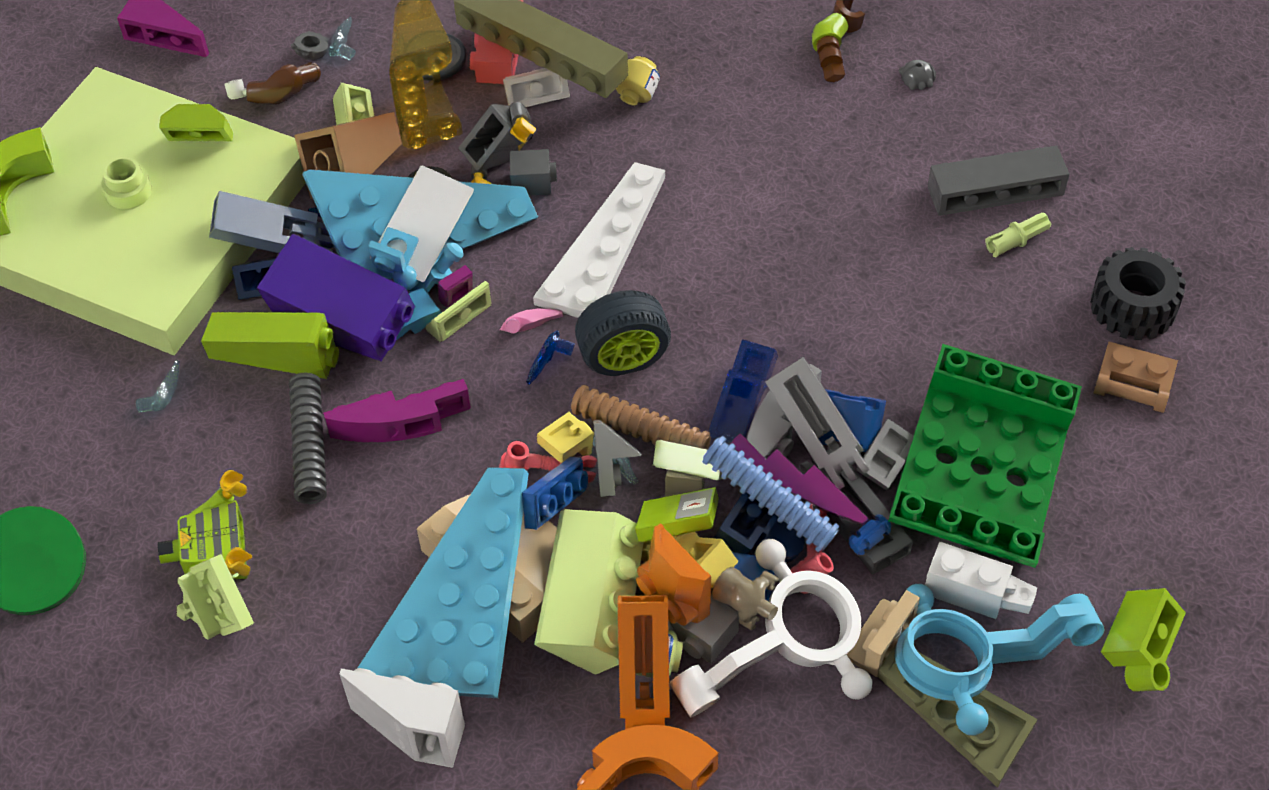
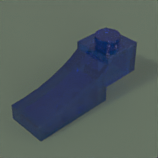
M742 339L733 368L728 371L708 430L711 439L716 440L718 437L724 436L726 438L725 443L730 445L740 433L746 438L765 389L768 388L766 381L771 378L778 358L776 349Z

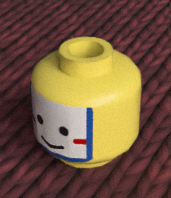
M641 56L628 59V76L616 88L623 102L629 105H637L638 102L646 103L652 99L660 79L656 65L651 60Z

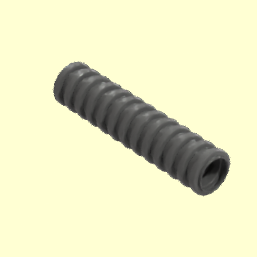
M299 373L289 380L292 459L294 461V497L303 504H316L323 501L327 496L323 417L321 414L320 378L312 373Z

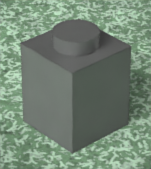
M549 149L510 151L511 186L525 187L529 196L551 194V182H557L556 162H550Z

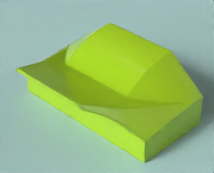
M177 104L160 116L159 129L168 141H232L233 131L226 117L210 104Z

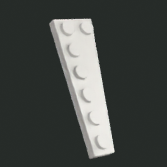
M634 162L533 297L535 306L562 310L564 314L579 318L581 313L592 302L611 293L665 179V170Z

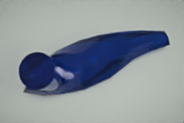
M558 330L549 334L531 366L526 383L529 385L538 377L545 365L552 360L555 351L571 356L575 343L559 338L560 333Z

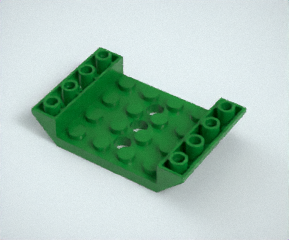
M942 344L888 521L1036 568L1045 535L1042 530L1067 431L1074 418L1082 386ZM939 453L949 454L954 459V462L951 464L942 463L936 455ZM974 464L984 465L989 470V474L980 475L971 466ZM1017 475L1024 481L1025 485L1015 486L1008 481L1007 476Z

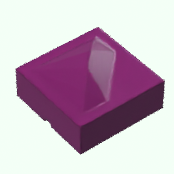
M466 265L438 282L439 301L445 307H450L473 290V273Z

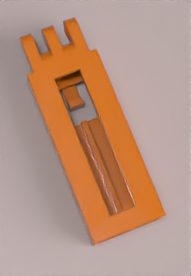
M668 595L618 596L620 718H625V729L642 725H665V718H670ZM635 673H642V675L653 673L654 698H650L649 682H640V698H636Z

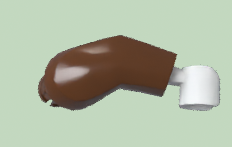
M312 62L298 67L287 64L276 70L267 80L250 81L247 84V88H244L242 79L232 80L225 83V89L230 99L246 96L247 101L251 103L277 105L297 94L304 84L318 81L321 71L316 63L312 64Z

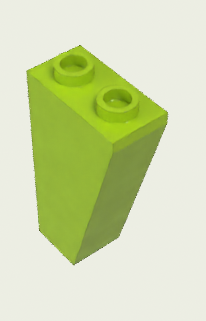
M212 312L201 340L209 359L295 374L312 373L324 379H327L331 367L337 365L339 358V349L335 346L333 331L329 328L323 313Z

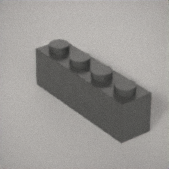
M1056 145L932 165L928 180V190L938 216L1063 196L1070 174Z

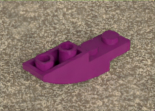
M464 379L455 382L444 383L439 387L421 393L410 394L397 401L392 391L374 394L348 405L337 406L333 410L324 412L323 415L330 438L355 442H391L442 431L440 419L469 410L471 405L468 388Z

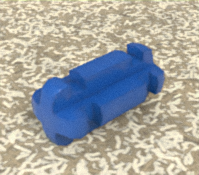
M876 515V520L868 521L856 531L857 536H850L849 547L857 555H864L865 549L870 550L884 538L883 534L888 535L891 532L892 525L883 515Z

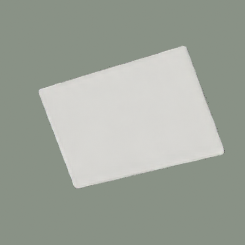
M420 166L387 227L419 238V242L408 265L415 269L417 274L416 280L420 282H425L474 192L472 187L425 166ZM385 231L383 232V234H382L380 240L378 241V243L381 242V240H382V238H383V236H384ZM399 239L393 240L388 244V247L402 251L403 254L407 250L406 243Z

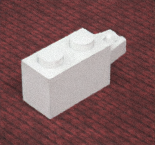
M943 542L938 544L925 583L933 592L934 598L994 619L997 618L1000 608L1029 614L1037 592V587L1011 575L1013 566Z

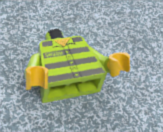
M234 470L226 471L220 480L221 488L208 501L188 515L181 516L178 519V539L158 542V555L161 564L180 561L184 574L190 572L191 567L222 554L233 579L248 578L250 567L246 564V561L251 559L252 555L245 550L243 517L237 500L233 501L234 496L242 497L247 493L246 485L240 483L243 480L242 474Z

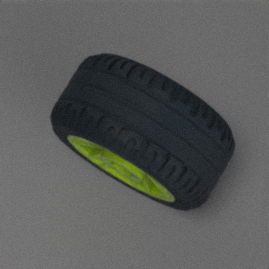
M624 290L607 294L592 302L579 316L575 325V336L582 358L592 371L607 376H620L644 370L658 361L669 347L671 330L663 308L654 296L641 291Z

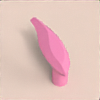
M555 309L525 310L507 318L500 330L512 334L536 328L549 320L563 317L562 310Z

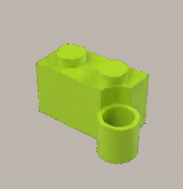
M1165 588L1127 591L1101 650V653L1113 667L1126 666L1125 681L1132 691H1163L1170 682V671L1166 660L1186 612Z

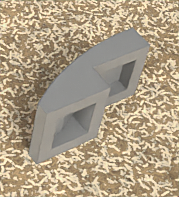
M887 419L863 456L870 471L863 475L887 490L905 463L914 436Z

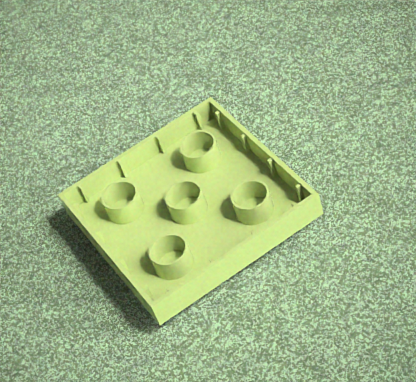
M95 67L41 128L50 149L54 173L38 176L21 183L11 192L7 199L6 210L11 233L0 236V286L175 356L234 278L232 266L245 263L256 249L209 238L215 197L219 191L288 207L306 183L302 175L303 168L295 138L219 111L226 117L233 131L232 141H168L159 129L160 116L177 104L198 103Z

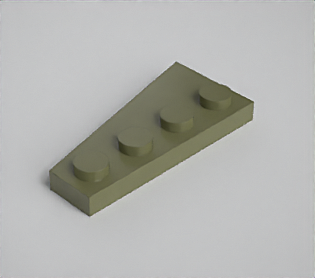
M895 644L879 668L877 677L998 788L1033 731L1038 719L984 689L980 694L972 697V700L986 710L989 718L988 725L978 735L971 736L963 733L956 724V714L959 708L955 701L941 700L926 695L913 687L902 676L895 661ZM918 652L927 662H929L933 666L946 671L953 672L950 669L944 667L943 665Z

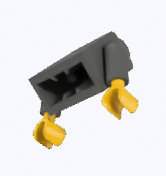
M513 102L510 105L491 104L459 146V150L472 164L471 178L473 180L471 183L492 184L486 180L487 169L510 162V151H520L527 141L532 139L536 128L530 122V114L521 102Z

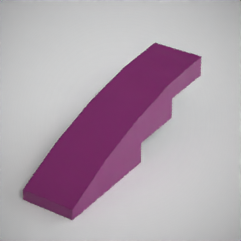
M741 433L731 442L736 446L735 450L738 452L742 450L745 453L744 457L747 460L752 458L754 460L753 464L756 467L759 465L764 467L763 472L765 474L768 472L772 473L774 481L781 480L783 488L790 487L792 489L790 493L794 496L799 494L802 500L808 501L811 505L861 526H864L869 521L815 465L803 475L778 449L765 459Z

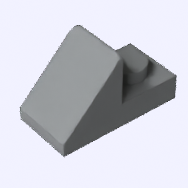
M595 420L593 424L600 496H614L615 486H621L620 464H613L612 459L641 456V453L601 420Z

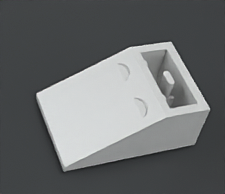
M341 668L340 677L351 710L413 760L453 768L465 727L458 690H454L449 685L443 683L427 685L414 682L412 679L400 675L390 678L376 675L374 672L363 668H357L354 671Z

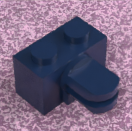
M747 492L742 494L713 538L723 539L731 552L748 554L753 546L757 547L764 540L774 539L779 541L785 548V563L792 562L804 547V536L800 538L796 536L797 531L795 529H787L788 524L786 522H778L777 519L779 517L777 515H769V509L766 507L760 508L758 506L760 502L756 499L751 501L749 499L750 494Z

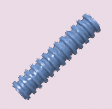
M724 436L718 437L704 454L702 462L705 465L710 463L713 466L712 470L714 472L719 470L724 480L727 477L732 480L730 484L733 487L736 485L741 487L740 492L742 494L745 492L750 494L749 499L751 501L755 499L759 501L758 506L760 508H768L769 515H777L779 517L777 519L778 522H786L788 524L787 529H795L797 531L796 536L799 538L804 536L807 539L806 543L808 545L813 543L817 546L815 550L818 553L821 550L823 551L839 531V525L836 523L831 525L828 522L830 518L827 516L822 518L819 515L820 511L818 509L813 511L809 508L811 504L808 501L805 503L800 501L801 496L799 494L796 496L791 494L792 489L790 487L783 488L781 480L774 481L772 473L768 472L765 474L763 472L764 467L761 465L756 467L753 464L754 460L752 458L747 460L742 450L738 453L734 450L736 446L733 443L728 445L725 443L726 438Z

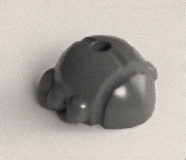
M308 31L297 36L294 43L291 44V48L303 59L317 60L327 53L328 38L320 33Z
M912 60L899 68L902 81L911 90H924L925 87L933 86L936 71L930 63L924 60Z

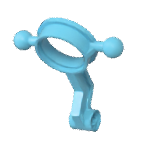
M913 584L906 590L920 597L917 609L918 616L912 620L909 627L900 635L895 647V661L902 676L917 690L937 699L955 701L959 708L956 714L958 728L963 733L973 736L982 733L988 725L989 718L986 710L981 705L974 703L972 697L980 694L988 685L993 671V664L1043 659L1067 638H1070L1075 646H1087L1099 640L1104 634L1105 629L1088 596L1085 594H1073L1064 598L1058 605H1053L1027 629L986 632L979 623L962 613L946 609L932 610L934 595L931 589L923 584ZM929 633H942L953 636L970 647L977 658L978 667L969 672H950L935 667L917 652L914 647V640Z

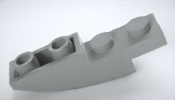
M809 364L821 382L822 370ZM771 390L759 406L747 438L765 459L776 449L787 457L794 445L792 440V429L794 427Z

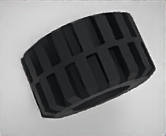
M1133 247L1126 248L1125 252L1117 250L1113 252L1112 257L1107 256L1103 260L1102 266L1099 267L1090 300L1092 303V313L1097 315L1096 320L1100 325L1107 324L1106 330L1114 333L1115 330L1120 332L1119 337L1127 339V336L1131 335L1134 336V340H1142L1143 336L1146 335L1148 339L1156 338L1157 333L1164 334L1168 331L1169 326H1172L1175 322L1186 285L1185 278H1181V269L1173 267L1174 261L1170 258H1163L1162 253L1158 251L1154 253L1148 252V248L1141 247L1140 250H1135ZM1128 290L1139 291L1147 296H1139Z

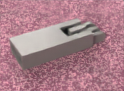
M804 357L766 381L767 386L818 468L824 475H829L839 490L845 487L842 478L838 475L840 472L844 471L851 482L857 479L856 474L850 467L854 463L857 464L858 469L863 474L870 471L860 455L864 451ZM832 430L842 446L838 445L833 436L827 439L825 443L832 451L828 455L818 438Z

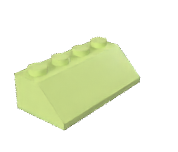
M570 509L560 511L534 645L593 674H599L619 665L618 596H635L637 568L640 566L644 543L638 542L635 531L637 523L616 512Z

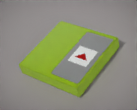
M716 487L644 501L635 528L638 542L652 540L654 527L660 523L672 536L711 529L719 500Z

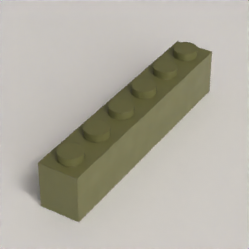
M454 0L456 23L462 28L470 30L486 40L494 42L512 53L518 54L534 62L536 65L544 67L560 75L562 78L584 87L590 92L607 98L628 76L627 52L520 0Z

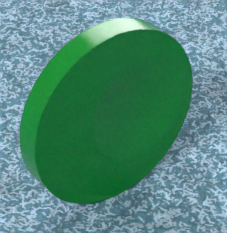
M19 507L1 514L0 609L15 615H35L49 611L65 602L79 586L86 566L85 547L75 527L61 514L43 507Z

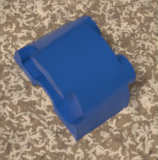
M825 389L864 451L862 452H866L882 427L886 400L865 396H849L838 391ZM832 430L818 438L823 445H827L825 441L832 436L839 442Z

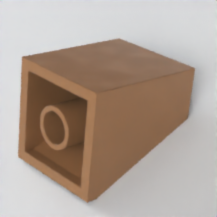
M394 112L294 135L303 172L307 170L372 174L402 144Z

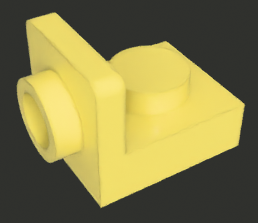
M568 412L537 434V443L562 463L578 452L583 456L591 455L594 432L587 423L578 420Z

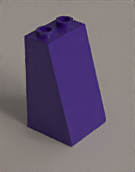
M294 234L291 235L257 287V290L272 312L323 313L329 328L333 331V340L336 346L381 362L386 353L395 345L399 332L404 324L411 319L415 308L405 287Z

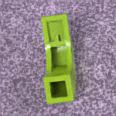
M40 127L15 134L0 142V236L11 233L6 210L7 199L11 192L18 185L29 179L54 173L50 149Z

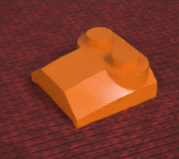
M661 523L654 527L649 560L637 568V585L645 595H668V620L671 623L675 624L678 622L682 626L687 625L689 622L700 623L710 615L711 575L697 563Z

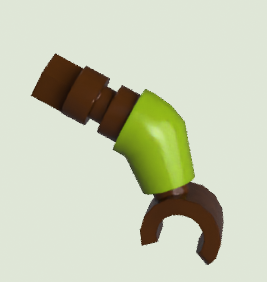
M836 0L832 14L816 24L812 32V45L819 54L820 65L827 82H837L844 78L845 70L840 51L841 38L846 32L851 33L861 29L865 13L862 11H850L853 0Z

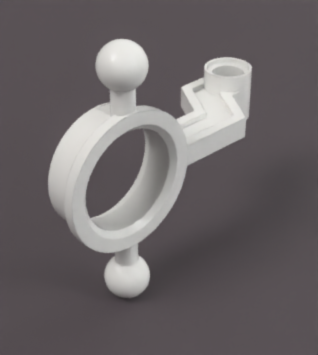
M774 539L764 540L756 548V560L761 567L772 570L780 582L769 598V602L778 607V612L772 620L765 618L767 634L730 653L706 673L703 672L699 665H695L676 676L669 683L691 718L714 705L720 699L716 691L740 672L778 651L787 660L801 666L835 665L842 675L841 688L844 694L851 699H863L871 692V676L865 670L855 668L847 656V653L852 650L860 636L861 615L858 605L849 590L838 580L827 574L817 571L792 573L785 563L786 551L784 546ZM797 592H808L828 603L835 612L840 624V635L837 644L828 649L817 650L798 643L789 634L783 623L782 605L785 597Z

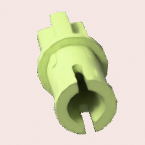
M1045 213L1037 214L1021 223L1012 222L1005 230L985 239L986 247L990 253H993V257H998L1012 248L1025 246L1028 239L1050 229L1051 222Z

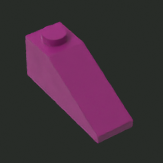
M128 0L117 17L125 40L207 57L209 54L203 31L162 0Z

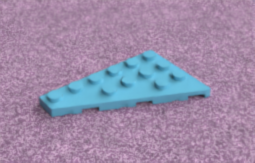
M307 170L303 172L304 180L338 255L384 278L393 279L394 271L386 272L372 264L368 246L370 241L378 243L414 178L322 170ZM460 182L472 187L474 192L444 247L447 243H456L463 250L537 219L538 215L526 188L521 186ZM443 249L440 252L437 259H439L443 255Z
M488 468L358 668L370 670L376 675L384 677L405 676L414 682L427 685L443 683L449 685L454 690H458L459 696L498 698L523 518L522 492L527 489L529 475L525 469Z

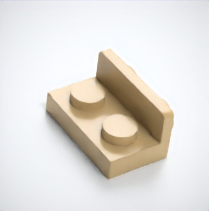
M906 590L898 602L882 599L861 628L857 643L847 653L851 662L877 677L879 668L897 643L900 635L916 617L920 597Z

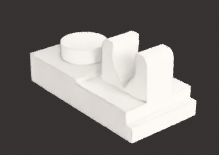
M546 68L503 79L508 105L518 101L525 107L570 97L567 79Z

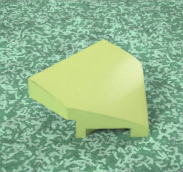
M222 554L191 567L189 573L178 578V584L183 592V603L177 606V616L183 621L190 618L199 625L203 637L207 640L218 634L225 636L254 623Z

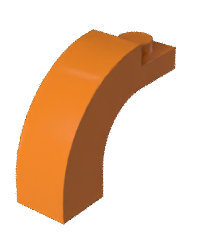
M665 725L631 727L611 735L592 750L593 767L596 769L590 768L582 775L578 781L577 790H614L625 779L643 773L664 776L683 790H699L718 769L719 752L699 737L679 728Z

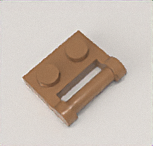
M1108 342L1094 394L1104 396L1105 393L1153 406L1154 411L1164 413L1178 360ZM1109 378H1110V379L1117 380V381L1125 382V383H1128V384H1132V385H1135V386H1139V387H1142V388L1150 389V390H1153V391H1157L1158 393H1155V392H1152V391H1148V390H1145V389H1141V388H1138V387L1130 386V385H1127V384H1123V383H1120V382H1116V381H1113V380H1109Z

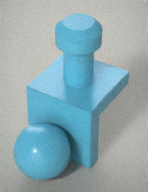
M447 243L443 248V255L436 260L425 282L416 280V271L409 265L404 273L394 272L393 280L395 283L405 287L409 292L424 288L428 293L434 284H438L440 280L452 273L449 267L454 261H460L463 257V250L456 243Z

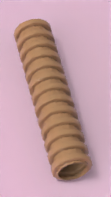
M587 385L579 387L572 400V414L576 416L582 414L584 419L591 417L592 421L601 420L608 427L612 425V429L615 431L622 429L623 434L627 435L631 432L634 438L641 436L644 442L651 440L652 444L655 445L657 440H663L707 450L711 441L709 431L701 433L698 427L690 429L687 423L680 425L677 419L669 421V416L663 415L659 417L658 412L653 411L649 413V409L645 407L640 410L637 404L630 406L626 400L619 402V398L616 396L609 398L608 393L602 392L599 394L597 389L590 391Z

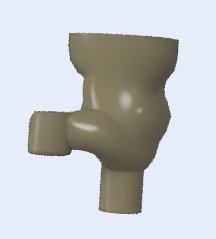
M730 567L723 571L716 580L712 596L718 602L728 604L737 610L738 617L740 618L739 623L750 630H754L756 628V621H759V617L756 616L757 613L768 620H772L778 612L777 606L765 600V589L774 590V584L779 581V578L768 571H764L760 577L752 581L743 576L736 568Z

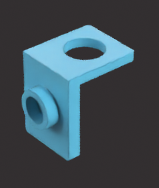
M387 227L380 243L370 241L368 249L372 264L386 272L404 273L416 249L419 238ZM399 239L406 243L407 250L403 254L402 251L388 247V244L393 240Z

